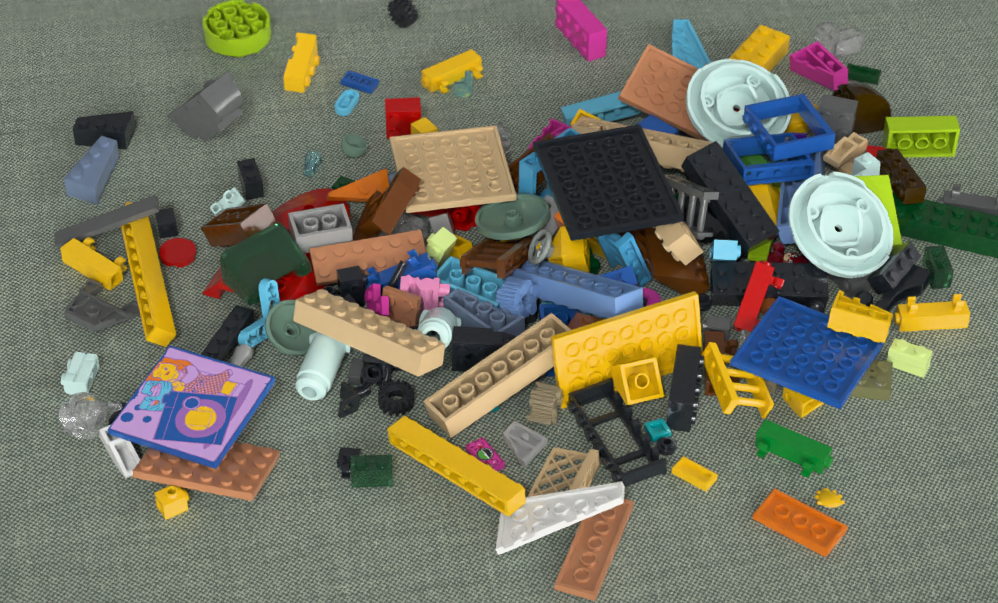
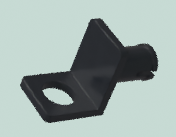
M345 381L341 382L340 398L343 401L339 403V418L358 411L359 400L371 394L369 385L367 386L365 383L352 389ZM348 404L350 408L344 411L345 406Z

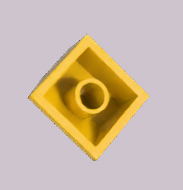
M656 357L611 366L614 385L626 405L664 397Z

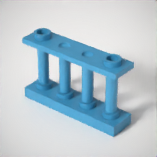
M629 232L622 237L617 233L596 237L611 268H614L617 264H620L623 268L632 265L638 282L635 286L643 287L652 279L635 239Z

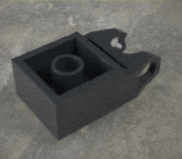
M454 326L452 371H468L517 336L493 331V328Z

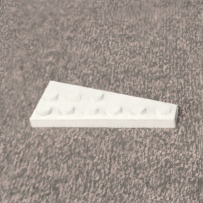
M623 482L525 497L526 503L509 517L500 513L496 543L498 555L624 503L625 487Z

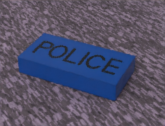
M348 71L341 79V85L372 94L379 85V79Z

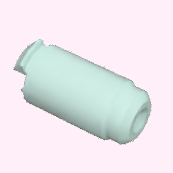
M444 307L423 310L419 318L417 330L421 331L424 335L437 338L438 341L445 343L446 348L453 338L454 326H461V318L456 317L450 310Z
M316 332L309 336L310 346L297 374L295 384L298 393L307 400H320L325 397L333 384L345 352L349 353L351 350V346Z

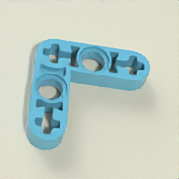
M264 278L259 283V296L263 317L240 332L238 336L239 344H245L252 348L268 338L265 331V320L271 310L269 305L271 301L272 307L280 302L277 282L272 279ZM261 326H262V332H261V334L259 335V330H260V328H261Z

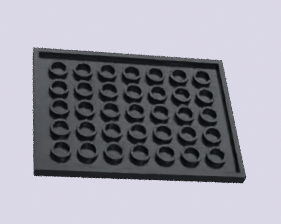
M640 124L533 142L534 152L571 241L684 222L683 212Z

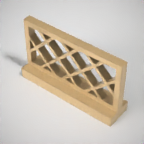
M553 447L527 497L556 493L565 487H568L569 490L590 487L601 465L598 450L590 449L589 453ZM556 455L565 456V459L556 462L554 460ZM578 459L584 460L583 463L578 465L573 463V461ZM570 464V468L561 471V466ZM553 469L558 471V473L551 476L547 475V472ZM571 473H576V477L569 480L565 477ZM559 478L563 479L564 482L557 485L552 483V481ZM549 483V488L542 491L539 489L540 486Z

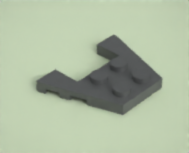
M91 278L87 279L85 287L79 290L77 298L74 297L65 309L66 318L93 332L140 316L138 302L135 300L119 309L96 297L95 295L103 291V284Z

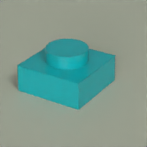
M663 418L644 423V430L649 434L652 443L658 441L661 437H671V430Z

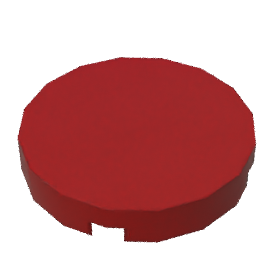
M185 238L167 240L159 248V258L168 267H172V265L177 266V268L187 266L195 260L197 255L195 244Z

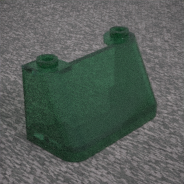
M275 223L228 248L220 257L222 282L249 306L260 301L259 283L262 279L276 280L293 270L298 277L312 272L311 262L287 228L281 223Z

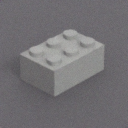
M344 203L288 213L289 230L297 255L309 253L310 248L353 241L352 226Z

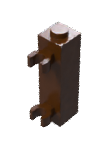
M704 331L703 352L708 343L713 342L717 344L721 354L735 355L738 348V340L724 341V332ZM704 365V395L716 396ZM730 376L732 382L738 383L740 381V378Z

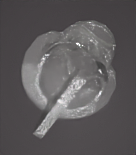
M87 392L75 393L69 398L68 402L59 406L58 417L63 432L67 435L90 440L99 436V429L107 427V414L121 410L122 404L100 401L95 395Z

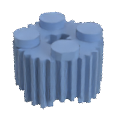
M507 277L505 284H502L503 287L496 291L497 294L495 296L497 298L495 300L499 303V308L501 310L504 308L510 310L511 314L515 316L522 315L526 318L529 314L534 315L537 311L536 297L539 293L538 285L533 284L531 280Z

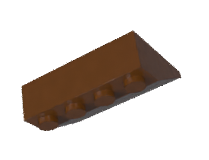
M649 227L643 229L652 278L683 295L693 291L697 294H703L710 288L702 254L685 266L681 260L677 262L671 254L672 251L669 253L662 245L663 239L660 240L654 232L656 228Z

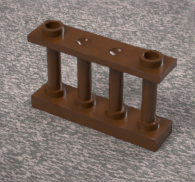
M486 237L461 256L460 267L462 268V274H467L475 267L489 268L497 271V278L505 279L528 260V249L534 237H525L518 244L496 242L495 239Z

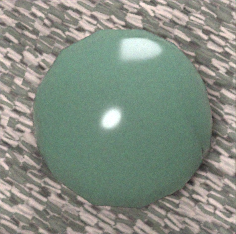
M346 134L342 138L341 148L348 157L359 158L366 153L368 143L359 135Z

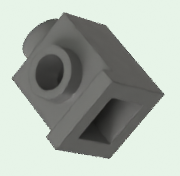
M728 315L727 318L708 316L707 321L703 320L702 332H724V341H728L731 316Z

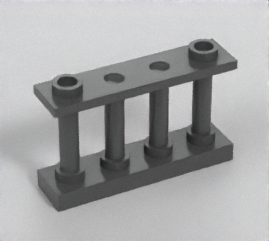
M665 175L674 196L676 190L679 193L678 204L683 213L686 194L690 197L685 223L695 239L713 237V233L705 230L704 226L708 203L710 200H718L719 192L678 176ZM697 198H699L700 208L697 226H695L693 222Z

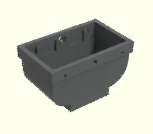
M227 71L167 117L189 136L201 137L204 142L243 114V111L240 109L242 97L232 80L234 77Z

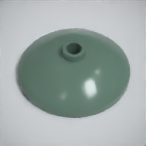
M285 300L273 306L267 314L265 320L266 335L271 344L279 351L292 356L305 355L310 346L309 336L317 331L294 322L296 300Z

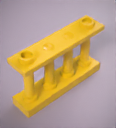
M709 342L702 355L704 356L705 368L723 413L731 414L737 405L757 407L761 417L766 418L772 410L774 403L764 379L743 370L726 368L724 362L730 363L734 355L721 354L717 344ZM730 376L746 378L748 384L734 383L731 381ZM736 391L752 393L754 399L738 397Z

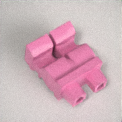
M407 275L401 276L400 290L421 297L419 315H421L423 310L443 307V298L440 297L450 293V284H440V278H434V280L424 278L420 280L419 277L413 278Z

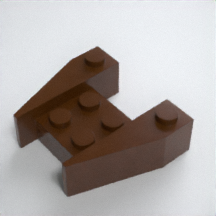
M402 167L394 175L389 187L383 193L377 190L369 197L352 237L353 240L378 237L381 230L390 235L412 197L419 192L421 179L405 167Z

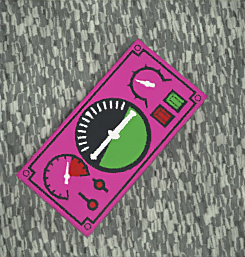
M483 437L465 445V450L469 455H473L477 460L491 466L492 469L499 471L505 468V462Z

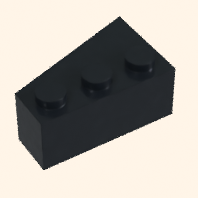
M134 111L77 117L73 126L75 145L93 146L101 136L117 140L118 149L127 150L136 128Z

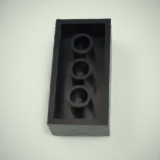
M677 345L666 423L670 430L690 432L691 424L695 425L697 413L693 412V410L697 411L699 398H695V396L700 395L701 384L697 382L702 381L703 370L699 369V367L703 368L704 364L701 347Z

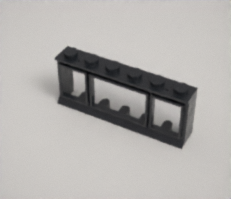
M612 378L568 393V411L570 414H574L578 427L583 428L587 441H591L593 444V449L598 450L605 469H609L614 483L623 482L624 487L659 474L666 475V458L659 459L658 448L656 446L650 447L649 434L647 432L643 434L640 432L639 419L632 420L631 407L629 405H622L621 395L619 392H614V381ZM606 397L615 411L588 420L580 406ZM620 418L640 449L613 459L594 426ZM644 456L649 462L646 465L624 473L619 468V465Z

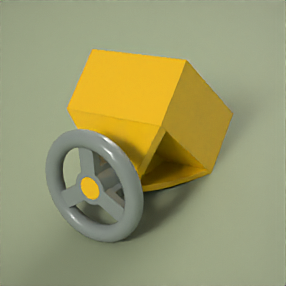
M561 226L553 241L551 232L548 229L540 230L532 239L528 249V260L531 264H539L544 258H547L549 262L590 273V248L587 238L571 241L566 227ZM543 235H546L542 241H539Z

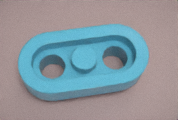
M353 89L345 90L335 102L336 114L340 116L349 115L359 102V92Z

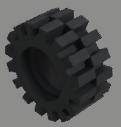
M392 0L387 6L389 7L387 10L390 12L389 17L392 16V22L395 21V25L399 24L400 28H406L417 21L418 14L416 13H418V10L415 9V5H412V0Z
M392 379L389 384L387 381L384 382V386L381 385L380 390L378 389V406L380 410H383L385 414L388 412L389 416H392L393 413H395V416H399V413L403 416L406 414V411L409 413L411 408L414 407V389L411 388V384H407V381L404 380L400 383V379H397V382H394ZM393 396L403 397V398L397 399V400L390 399V397H393Z

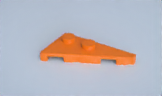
M387 169L329 192L327 200L367 202L369 197L377 190L383 193L389 187Z

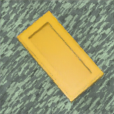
M684 456L672 467L671 471L672 474L705 492L714 484L718 477V474Z

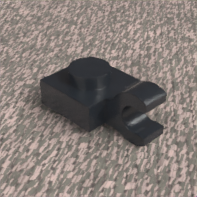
M340 447L337 467L341 468V479H349L351 469H358L361 449Z

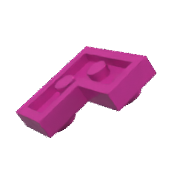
M372 284L366 289L364 294L367 309L373 310L380 316L388 317L389 297L381 296L380 284Z

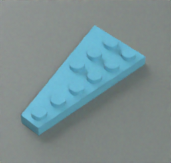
M673 19L671 55L697 68H703L705 63H711L689 19Z

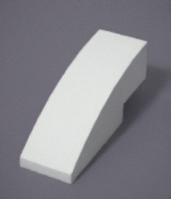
M111 425L99 429V437L125 479L133 476V470L140 459L132 443L109 435L108 428Z

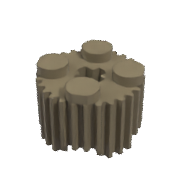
M536 381V390L532 389L529 399L532 411L531 414L527 413V421L549 426L557 425L559 418L557 411L558 406L561 407L563 403V389L560 386Z

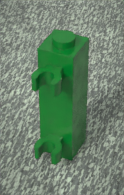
M765 419L756 433L755 446L759 449L756 456L765 458L767 453L771 452L802 466L803 471L801 475L806 478L810 477L812 471L822 475L826 468L829 469L833 462V457H831L832 447Z

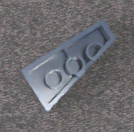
M457 288L443 297V307L450 310L456 317L461 318L462 327L493 328V331L505 332L514 336H519L525 331L524 316L512 315L510 310L505 308L503 310L498 309L489 301H479V297Z

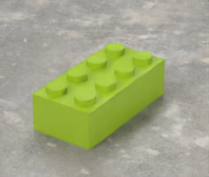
M957 116L886 117L881 146L885 147V149L898 148L905 158L955 157L960 134Z

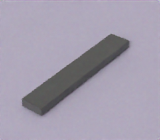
M153 195L56 231L55 246L57 249H60L73 238L82 241L87 237H93L158 213V197Z

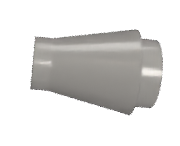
M245 344L236 346L230 364L243 367L253 358V349Z

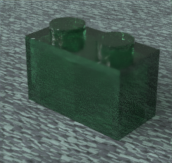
M944 245L925 247L922 264L925 269L931 271L929 281L931 288H950L954 270Z
M392 454L350 456L351 488L392 487Z

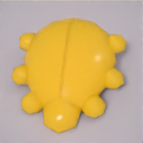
M823 488L821 491L818 490L816 492L818 495L814 496L815 499H818L817 504L825 507L834 508L845 504V501L841 500L842 495H837L836 490L830 491L829 488Z

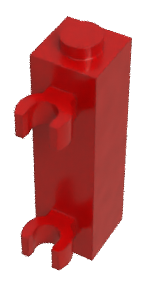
M761 260L760 262L756 261L732 326L733 330L750 335L753 328L760 321L757 319L768 285L777 289L782 288L785 280L772 276L774 267H771L769 262Z

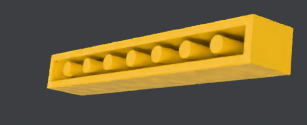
M403 416L387 428L389 444L509 517L526 503L525 489L521 484L512 481L506 475L477 460L473 455H469L460 447L454 446L445 438L434 434L430 429L419 425L415 420Z

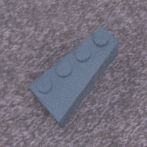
M101 136L65 176L66 195L98 205L99 197L105 190L104 186L110 179L109 175L113 172L119 159L117 140Z

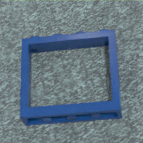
M805 94L745 105L744 115H742L743 122L749 127L750 132L754 134L758 143L762 145L766 154L773 161L834 148L835 133ZM799 113L816 135L777 144L760 120Z
M793 132L771 134V137L777 144L788 142L785 137H790L789 141L797 140ZM751 136L723 140V151L747 185L804 180L813 176L814 161L809 154L792 157L794 161L745 166L739 156L766 154L765 149L758 143L757 138Z

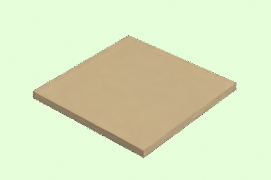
M496 125L390 137L396 172L405 167L421 179L419 184L420 190L410 200L405 209L406 213L516 200L515 188Z

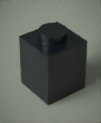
M173 208L161 209L158 213H155L159 238L178 236Z

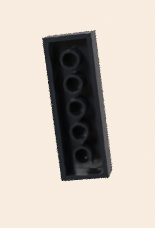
M717 141L685 158L681 167L691 182L719 192L718 200H710L708 206L732 241H738L737 245H741V254L743 256L774 240L780 232Z
M712 261L710 270L712 306H740L756 262ZM769 262L771 267H774L772 276L785 281L781 289L768 285L764 299H777L780 296L806 306L809 300L816 299L821 301L826 308L829 297L827 272L821 270L813 263Z

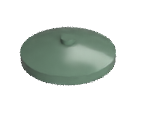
M518 193L516 194L515 201L483 205L476 213L475 222L479 233L487 238L495 240L518 239L533 234L544 227L550 218V210L547 201L542 197Z

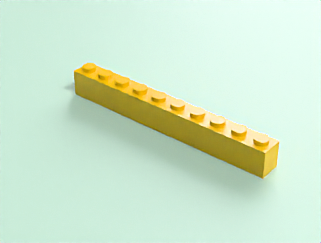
M127 201L124 206L129 205V204H132V203ZM147 216L122 225L121 230L146 341L167 347L174 340L176 330L149 217Z

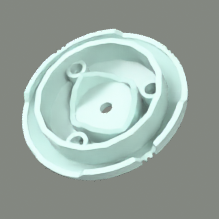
M723 59L709 63L696 71L688 85L685 104L687 114L695 129L709 142L717 141L721 144V148H723L724 139L754 136L742 119L745 105L789 97V93L781 79L763 67L745 60ZM733 107L738 108L740 111H734ZM791 114L763 119L760 122L770 135L781 134L785 132Z
M833 172L828 176H821L820 173L807 179L796 190L789 205V226L792 228V235H794L793 238L797 246L815 266L838 277L860 278L878 270L890 257L893 246V228L890 223L891 220H889L890 217H888V212L882 202L866 187L864 181L840 172ZM835 226L839 228L840 232L835 230Z

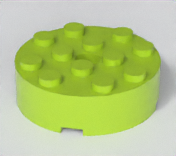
M229 0L214 5L208 10V14L203 16L204 40L206 45L215 53L241 58L244 55L258 53L270 41V16L268 11L258 3L253 2L250 4L245 3L244 0Z

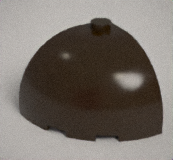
M848 83L837 86L838 90H834L832 96L858 101L854 133L861 135L884 130L886 117H891V108L880 92L860 83Z

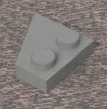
M516 421L503 432L504 441L524 468L548 444V438Z

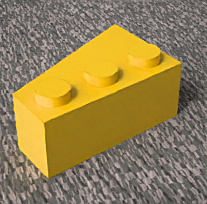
M297 32V45L292 47L294 55L292 59L288 60L283 76L284 90L305 93L307 86H310L311 77L315 75L316 66L320 64V56H318L317 35Z
M839 290L831 308L827 328H831L836 332L850 333L855 337L868 338L874 342L885 343L893 314L872 304L868 307L860 303L859 298H848L844 296L843 291Z

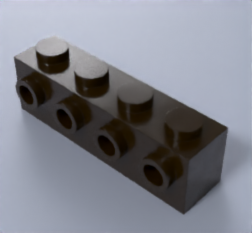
M898 148L878 150L876 159L880 161L881 175H889L891 188L903 204L923 203L927 186Z

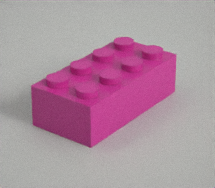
M557 0L555 6L556 28L563 33L564 37L571 42L572 46L588 62L605 57L606 27L581 0Z

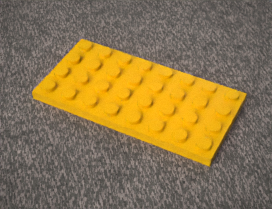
M693 291L551 336L556 386H560L563 389L562 395H564L561 409L567 407V402H569L568 393L609 378L613 379L611 366L656 357L660 376L673 373L678 344L701 347L702 355L698 294Z

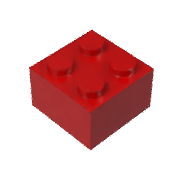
M420 97L385 99L387 139L395 136L411 135V123L421 119Z

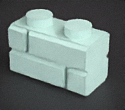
M75 352L73 358L68 360L67 372L61 376V385L64 386L66 394L88 395L100 367L96 354Z

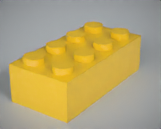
M759 25L729 59L749 61L770 72L788 53L790 35L767 26Z

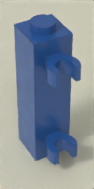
M415 249L408 251L410 258L405 261L407 265L401 276L410 275L413 278L419 277L420 280L437 277L436 269H438V265L434 258H431L427 252L418 255ZM398 265L379 273L374 266L368 268L367 288L372 284H380L382 296L383 288L386 285L388 286ZM400 277V279H399V281H398V283H397V285H396V287H395L396 289H399V290H400L401 277Z

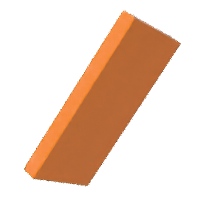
M775 488L754 512L752 518L824 557L828 556L848 528L847 525Z

